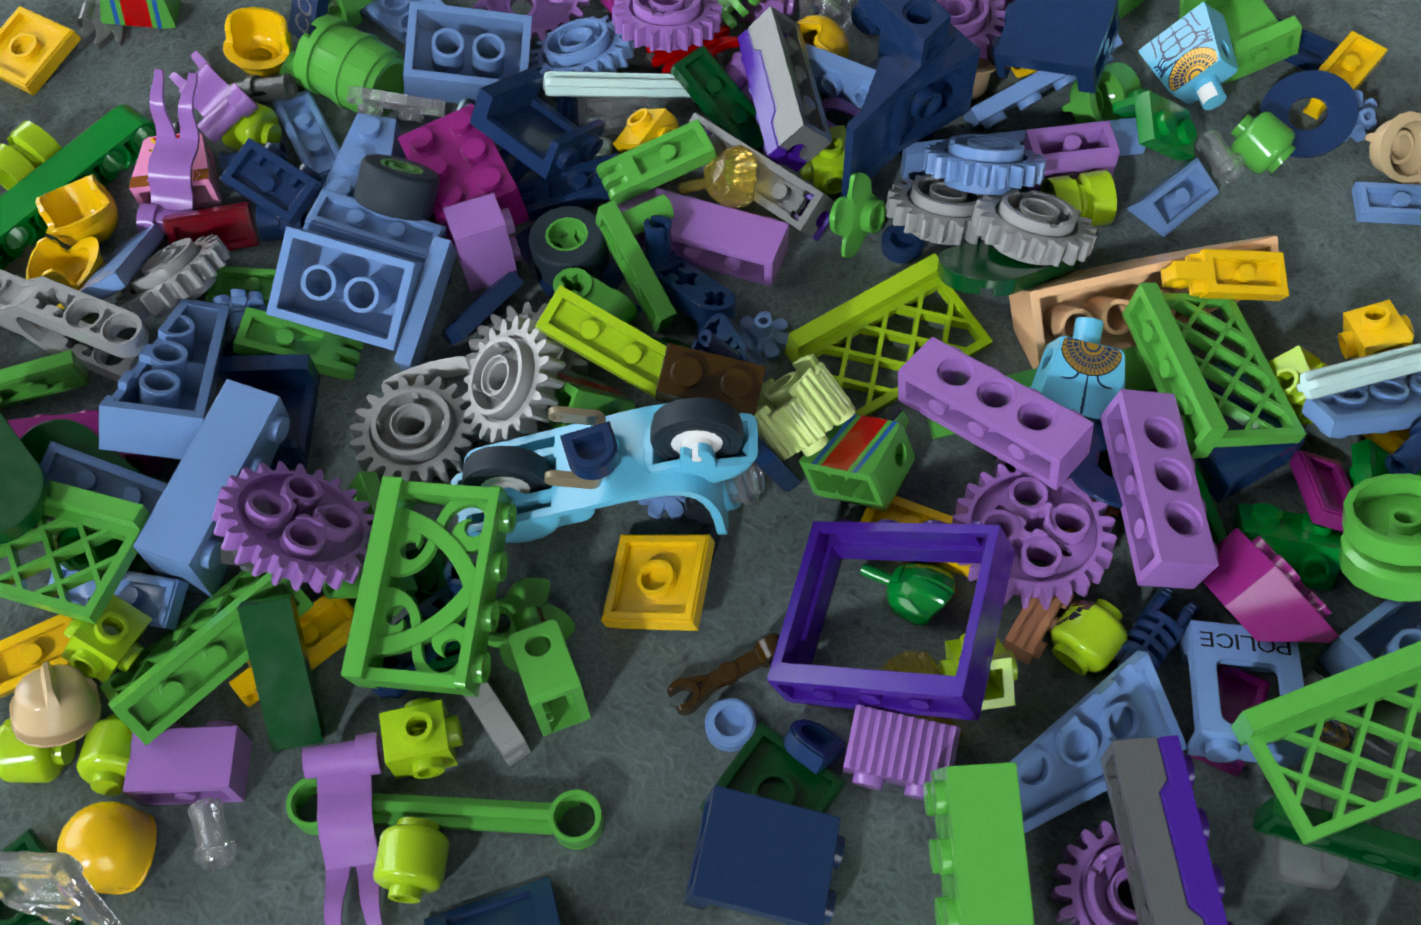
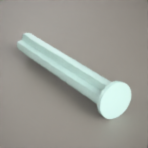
M547 71L543 78V89L547 96L690 98L696 103L673 74Z
M1421 343L1305 371L1300 375V383L1297 384V390L1300 393L1303 392L1306 399L1313 400L1421 372Z

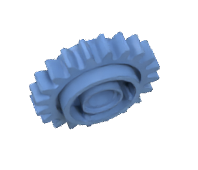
M608 15L601 19L591 16L590 18L568 22L547 33L544 41L536 42L538 49L529 52L531 59H529L528 66L529 68H534L543 76L547 71L617 73L618 68L628 66L626 59L635 56L633 49L636 47L634 40L624 42L622 34L615 33V25H613L612 20L610 21Z
M961 134L950 137L949 144L943 142H936V145L929 144L928 148H925L923 169H925L926 174H933V178H944L945 185L959 191L983 195H1004L1008 191L1019 190L1022 186L1034 187L1035 184H1042L1047 159H1044L1041 154H1034L1033 150H1025V145H1020L1019 141L983 134Z

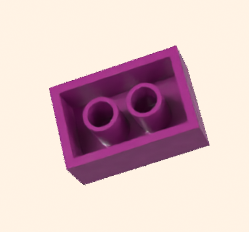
M473 104L397 137L408 160L429 167L438 174L440 183L433 212L439 225L446 227V239L451 240L453 246L454 243L443 210L444 207L494 193L500 210L504 208L509 209L514 226L530 220L519 190L492 139L470 124L474 110Z

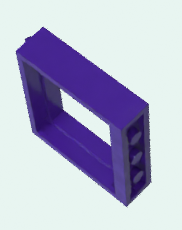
M841 518L840 522L813 521L767 681L785 701L792 703L855 709L856 705H862L894 713L979 721L1015 550L1000 525L982 524L981 521H975L971 524H946L937 520H927L923 523H899L890 519H882L878 522H854ZM841 559L981 564L956 676L812 665Z

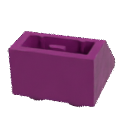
M1236 528L1216 545L1219 566L1203 582L1256 641L1331 643L1339 636L1324 620L1332 614L1329 608L1314 592L1307 589L1300 581L1301 577L1280 555H1277L1260 536L1251 542Z

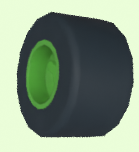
M382 154L366 155L361 160L354 197L364 208L384 216L409 221L427 220L433 213L440 178L429 167L411 160Z
M579 206L558 207L540 216L531 227L529 245L537 274L547 284L553 286V280L556 275L567 268H580L596 279L600 278L607 268L609 258L608 246L605 243L603 233L595 223L596 215L592 211Z

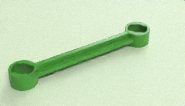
M304 778L297 782L290 790L286 800V811L291 821L303 832L310 835H319L317 821L306 822L299 817V808H303L307 799L318 793L317 778L308 780ZM578 789L560 794L553 803L372 793L374 825L394 826L397 824V819L402 817H418L438 823L439 829L554 835L562 846L572 850H581L593 845L601 836L604 828V817L597 799L589 792ZM580 803L591 806L596 820L593 827L586 834L571 837L560 831L557 822L561 823V819L567 810L580 806Z

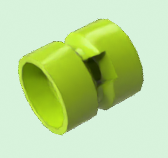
M23 121L7 138L9 145L0 144V185L6 190L11 189L61 150V146L38 125L30 121Z
M1107 170L1080 173L1076 180L1071 179L1069 175L1049 177L1043 180L1041 192L1056 196L1069 203L1075 210H1080V217L1092 220L1091 226L1097 227L1113 223L1117 211V195L1113 178Z

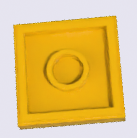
M19 6L0 28V80L34 96L81 38L74 30Z
M621 534L601 622L606 627L616 629L699 631L715 546L711 535Z

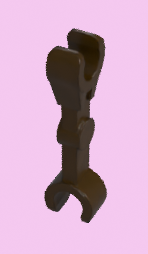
M772 633L764 637L754 646L752 651L731 662L722 663L718 669L706 675L674 680L667 689L669 697L676 695L682 690H688L693 694L689 702L683 703L676 708L678 714L689 715L694 713L713 692L726 685H734L739 678L762 666L764 668L771 667L780 635Z

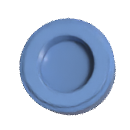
M721 699L709 708L705 716L707 738L713 746L722 751L735 752L741 750L756 730V718L753 710L740 699Z

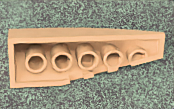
M1272 235L1180 250L1071 272L1009 295L1013 330L1032 369L1038 368L1044 350L1049 343L1061 336L1073 337L1075 321L1078 317H1091L1104 322L1100 345L1117 349L1137 346L1122 313L1140 283H1157L1162 294L1189 293V287L1183 289L1162 287L1160 270L1170 266L1174 260L1185 261V256L1198 253L1203 249L1279 252L1278 236ZM1203 308L1202 310L1211 314V312L1219 308ZM1170 309L1174 318L1180 322L1187 324L1190 320L1174 309Z

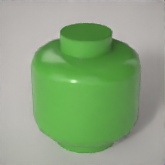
M1270 111L1262 112L1255 119L1250 114H1247L1231 132L1236 139L1230 147V153L1255 174L1264 173L1266 170L1272 174L1296 149L1292 145L1295 140V132Z

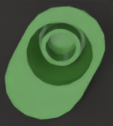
M1115 62L1106 64L1095 94L1078 91L1076 80L1070 89V102L1064 105L1062 110L1063 112H1072L1077 124L1125 119L1113 113L1112 104L1126 99L1127 94L1142 89L1139 78L1134 70L1125 63Z

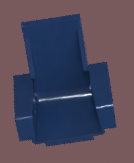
M858 0V7L880 29L878 58L871 61L867 66L875 69L876 72L863 107L847 123L842 197L847 196L849 179L852 173H864L871 180L896 154L900 153L902 155L905 148L916 142L929 141L933 137L934 131L970 110L980 49L950 23L951 14L935 0Z

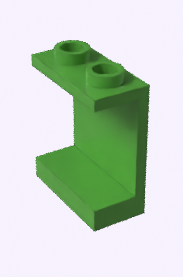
M1180 0L1179 20L1202 2L1220 12L1225 18L1238 70L1236 74L1224 81L1223 84L1238 80L1298 54L1302 25L1295 16L1279 22L1263 0Z

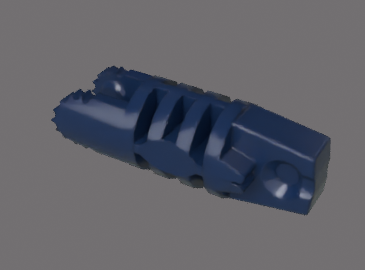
M1160 587L1127 633L1128 640L1124 642L1113 660L1118 665L1116 669L1138 650L1148 652L1157 673L1165 657L1180 641L1190 621L1195 620L1202 610V606L1192 600L1183 607L1177 616L1178 620L1175 622L1168 615L1160 612V609L1165 608L1172 598L1174 588Z

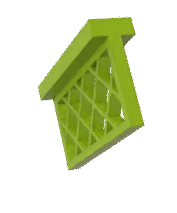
M934 253L790 332L784 353L792 363L801 357L804 358L812 354L816 358L823 354L842 358L839 375L832 376L841 388L867 393L865 406L856 410L854 414L870 416L899 399L898 387L893 389L875 385L878 367L898 371L913 356L914 348H921L929 340L928 338L917 336L920 320L944 325L941 341L949 346L959 348L970 357L990 347L993 340L954 289L940 280L938 277L939 271H937L939 258ZM938 291L948 305L946 314L922 309L924 298ZM917 302L916 307L911 306L912 304ZM895 314L914 318L911 335L886 329L888 318ZM881 322V327H875V325ZM950 326L967 330L976 342L967 347L949 344ZM859 334L878 338L875 355L850 350L852 338ZM884 339L909 345L906 362L881 357ZM845 342L844 348L837 347ZM847 360L873 365L870 382L866 383L845 378ZM873 395L880 396L879 398L872 401Z
M559 285L536 323V330L655 398L667 346Z

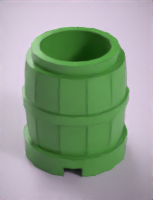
M325 14L316 18L311 25L317 28L313 31L310 38L304 34L302 35L294 55L293 72L295 77L302 81V84L299 85L314 94L324 95L343 109L381 117L388 115L404 95V59L402 55L380 41L377 36L353 28L349 22L336 15Z

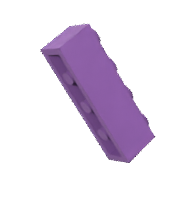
M656 187L621 204H617L622 213L659 195H666L674 211V218L670 219L672 221L671 249L675 252L676 256H680L693 266L769 287L773 286L789 249V223L778 221L772 217H763L740 211L731 206H721L706 202L693 196H684ZM645 231L634 236L643 252L646 250Z

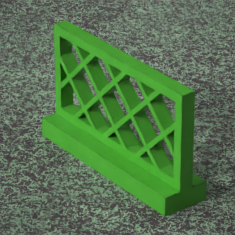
M1157 283L1139 284L1122 315L1158 392L1175 394L1179 413L1184 419V433L1189 452L1193 458H1207L1216 447L1300 443L1306 433L1234 299L1199 298V296H1190L1189 293L1162 294ZM1220 308L1227 323L1202 309ZM1170 309H1174L1190 320L1187 324L1180 322L1174 318ZM1196 322L1219 335L1216 341L1191 328L1193 323ZM1223 338L1240 347L1245 358L1222 346L1220 343ZM1186 341L1208 353L1204 360L1191 353ZM1212 356L1237 370L1232 377L1208 363ZM1244 374L1258 382L1264 393L1262 394L1239 381L1240 376ZM1204 377L1225 389L1222 396L1209 389ZM1230 393L1254 405L1255 409L1252 414L1227 400ZM1261 410L1278 419L1282 428H1275L1258 418ZM1222 414L1243 425L1244 428L1242 430H1228L1229 427Z
M50 480V498L46 495V500L42 505L46 510L37 523L38 528L25 533L11 542L0 545V559L8 556L11 566L10 571L0 575V597L96 625L138 553L133 545L151 514L143 504ZM71 527L77 528L81 539L56 550L52 536ZM113 539L124 541L116 555L101 562L98 561L95 547ZM43 541L46 555L21 566L17 551ZM85 552L90 567L64 578L60 563ZM51 568L55 582L34 592L29 591L25 579ZM94 579L97 588L87 605L82 606L72 603L69 590Z
M251 563L178 622L176 631H167L141 652L126 673L119 670L106 684L103 683L100 688L109 700L107 704L147 746L250 660L237 610L241 602L293 593L300 618L314 606L301 589L294 591L290 580L284 578L277 586L272 585V574L266 571L254 577L252 575L254 564Z
M1421 641L1241 712L1232 724L1231 728L1240 745L1248 744L1304 846L1421 799V779L1401 772L1407 749L1411 748L1421 752V739L1411 736L1417 712L1421 713ZM1413 688L1411 697L1401 693ZM1386 700L1407 708L1401 732L1370 721L1375 702ZM1363 708L1361 717L1350 713ZM1334 719L1357 728L1351 752L1319 741L1325 722ZM1313 727L1310 737L1299 733ZM1366 732L1398 743L1391 768L1360 756ZM1284 739L1307 748L1300 773L1278 765L1267 745ZM1316 752L1347 763L1340 789L1308 777ZM1356 768L1388 779L1382 800L1372 802L1350 793ZM1287 781L1296 784L1294 792ZM1398 784L1409 787V789L1395 794ZM1305 788L1337 800L1331 820L1314 827L1312 826L1300 805ZM1346 804L1359 808L1344 814Z

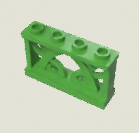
M382 476L341 671L342 677L358 687L376 689L378 687L478 697L480 685L487 682L490 674L491 657L490 653L486 652L489 633L495 632L499 623L500 608L498 601H495L498 582H504L507 575L508 555L504 551L507 533L514 531L517 517L516 505L512 503L502 486L480 487L405 481L402 477ZM415 503L446 505L436 522L414 511ZM466 508H478L484 513L483 529L478 536H467V528L473 522L471 519L459 522L454 527L452 535L447 531L453 517ZM424 538L428 540L424 549L416 558L412 560L405 559L408 543H416V547L420 551ZM439 548L455 567L463 587L444 608L423 622L420 608L408 594L398 589L401 577L413 575L425 568L434 558ZM478 553L476 566L468 554ZM404 607L407 609L411 622L410 629L406 630V620L402 618L400 623L391 625L393 612L396 608ZM466 617L464 628L458 623H460ZM451 641H458L461 644V650L457 665L446 672L432 670L426 662L424 646L432 642L435 652L442 658L447 659L445 656L446 645ZM412 651V658L417 671L382 668L384 658Z

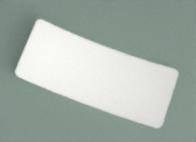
M464 356L444 358L409 368L384 380L383 384L386 383L393 390L399 388L398 382L401 376H404L411 386L415 384L419 374H423L426 383H429L438 376L444 379L469 375V367Z

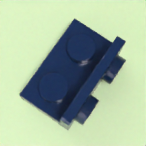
M248 138L219 179L226 186L291 227H295L315 197H318L322 189L320 182L323 178L303 163L297 168L287 162L288 156L272 143L266 142L262 146Z

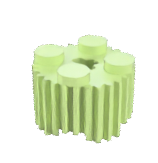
M814 354L807 355L804 358L801 357L792 363L796 369L795 372H790L775 382L770 378L762 384L754 416L757 420L758 434L781 460H786L800 451L805 456H811L818 452L829 440L825 433L832 430L833 426L846 422L855 413V407L851 403L850 398L823 362H819Z

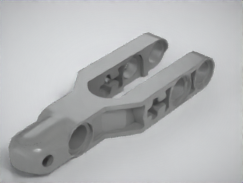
M0 269L1 327L24 336L51 355L72 350L88 370L118 382L126 370L132 371L139 362V353L148 344L149 332L137 314L43 276L26 280ZM59 303L65 308L64 313L61 308L56 307ZM90 313H99L97 321L93 324L81 319ZM137 328L135 335L129 340L116 336L123 329ZM76 341L83 342L85 344L92 346L94 349L93 351H91L89 347L82 344H76L73 347V344ZM111 354L124 358L118 364L105 365L107 358Z

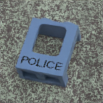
M1191 620L1179 643L1180 664H1189L1195 729L1187 743V753L1194 756H1203L1210 761L1218 763L1232 762L1236 759L1257 762L1248 744L1240 745L1231 728L1232 724L1225 721L1221 715L1216 667L1219 664H1226L1238 670L1275 673L1278 677L1280 696L1304 687L1298 642L1256 641L1242 625ZM1311 729L1299 733L1310 737ZM1284 739L1267 745L1277 764L1285 768L1289 766L1295 767L1307 749Z

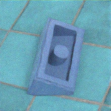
M1197 157L1180 165L1126 209L1164 237L1220 191Z

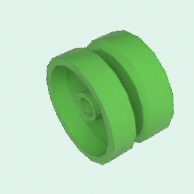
M1409 473L1384 474L1365 479L1350 489L1343 503L1342 525L1344 532L1340 539L1339 551L1341 570L1354 586L1373 596L1397 602H1421V476Z

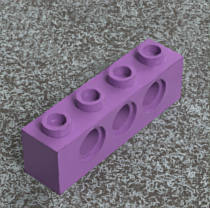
M931 337L898 370L899 402L1029 476L1040 480L1043 484L1054 490H1057L1090 452L1093 422L1086 419L1079 412L1067 409L1046 398L1036 389L1016 382L1003 375L998 369L987 366L964 354L959 348L949 346L934 337Z
M1121 389L1100 415L1113 477L1115 478L1123 503L1121 513L1137 584L1140 586L1194 589L1219 566L1217 560L1218 550L1216 544L1212 541L1206 518V503L1199 491L1195 475V461L1189 452L1184 433V419L1179 413L1175 394Z

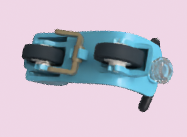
M697 397L678 399L666 404L645 406L605 416L601 411L563 406L550 407L548 418L551 421L572 424L475 448L465 456L463 472L455 475L451 481V484L502 486L512 503H515L517 511L514 531L507 533L505 543H525L544 538L554 532L557 527L590 519L595 509L654 497L685 496V516L692 520H698L704 528L702 534H710L715 542L712 562L721 535L728 534L729 511L738 509L741 503H744L746 506L757 504L759 494L764 493L765 490L762 470L758 465H753L758 455L756 417L752 414L739 413L727 403L715 399ZM610 421L620 455L617 467L611 474L601 479L585 480L579 478L570 470L560 435ZM466 508L455 515L459 517L458 523L465 519L473 521L467 528L468 536L475 537L482 532L485 515L478 508Z

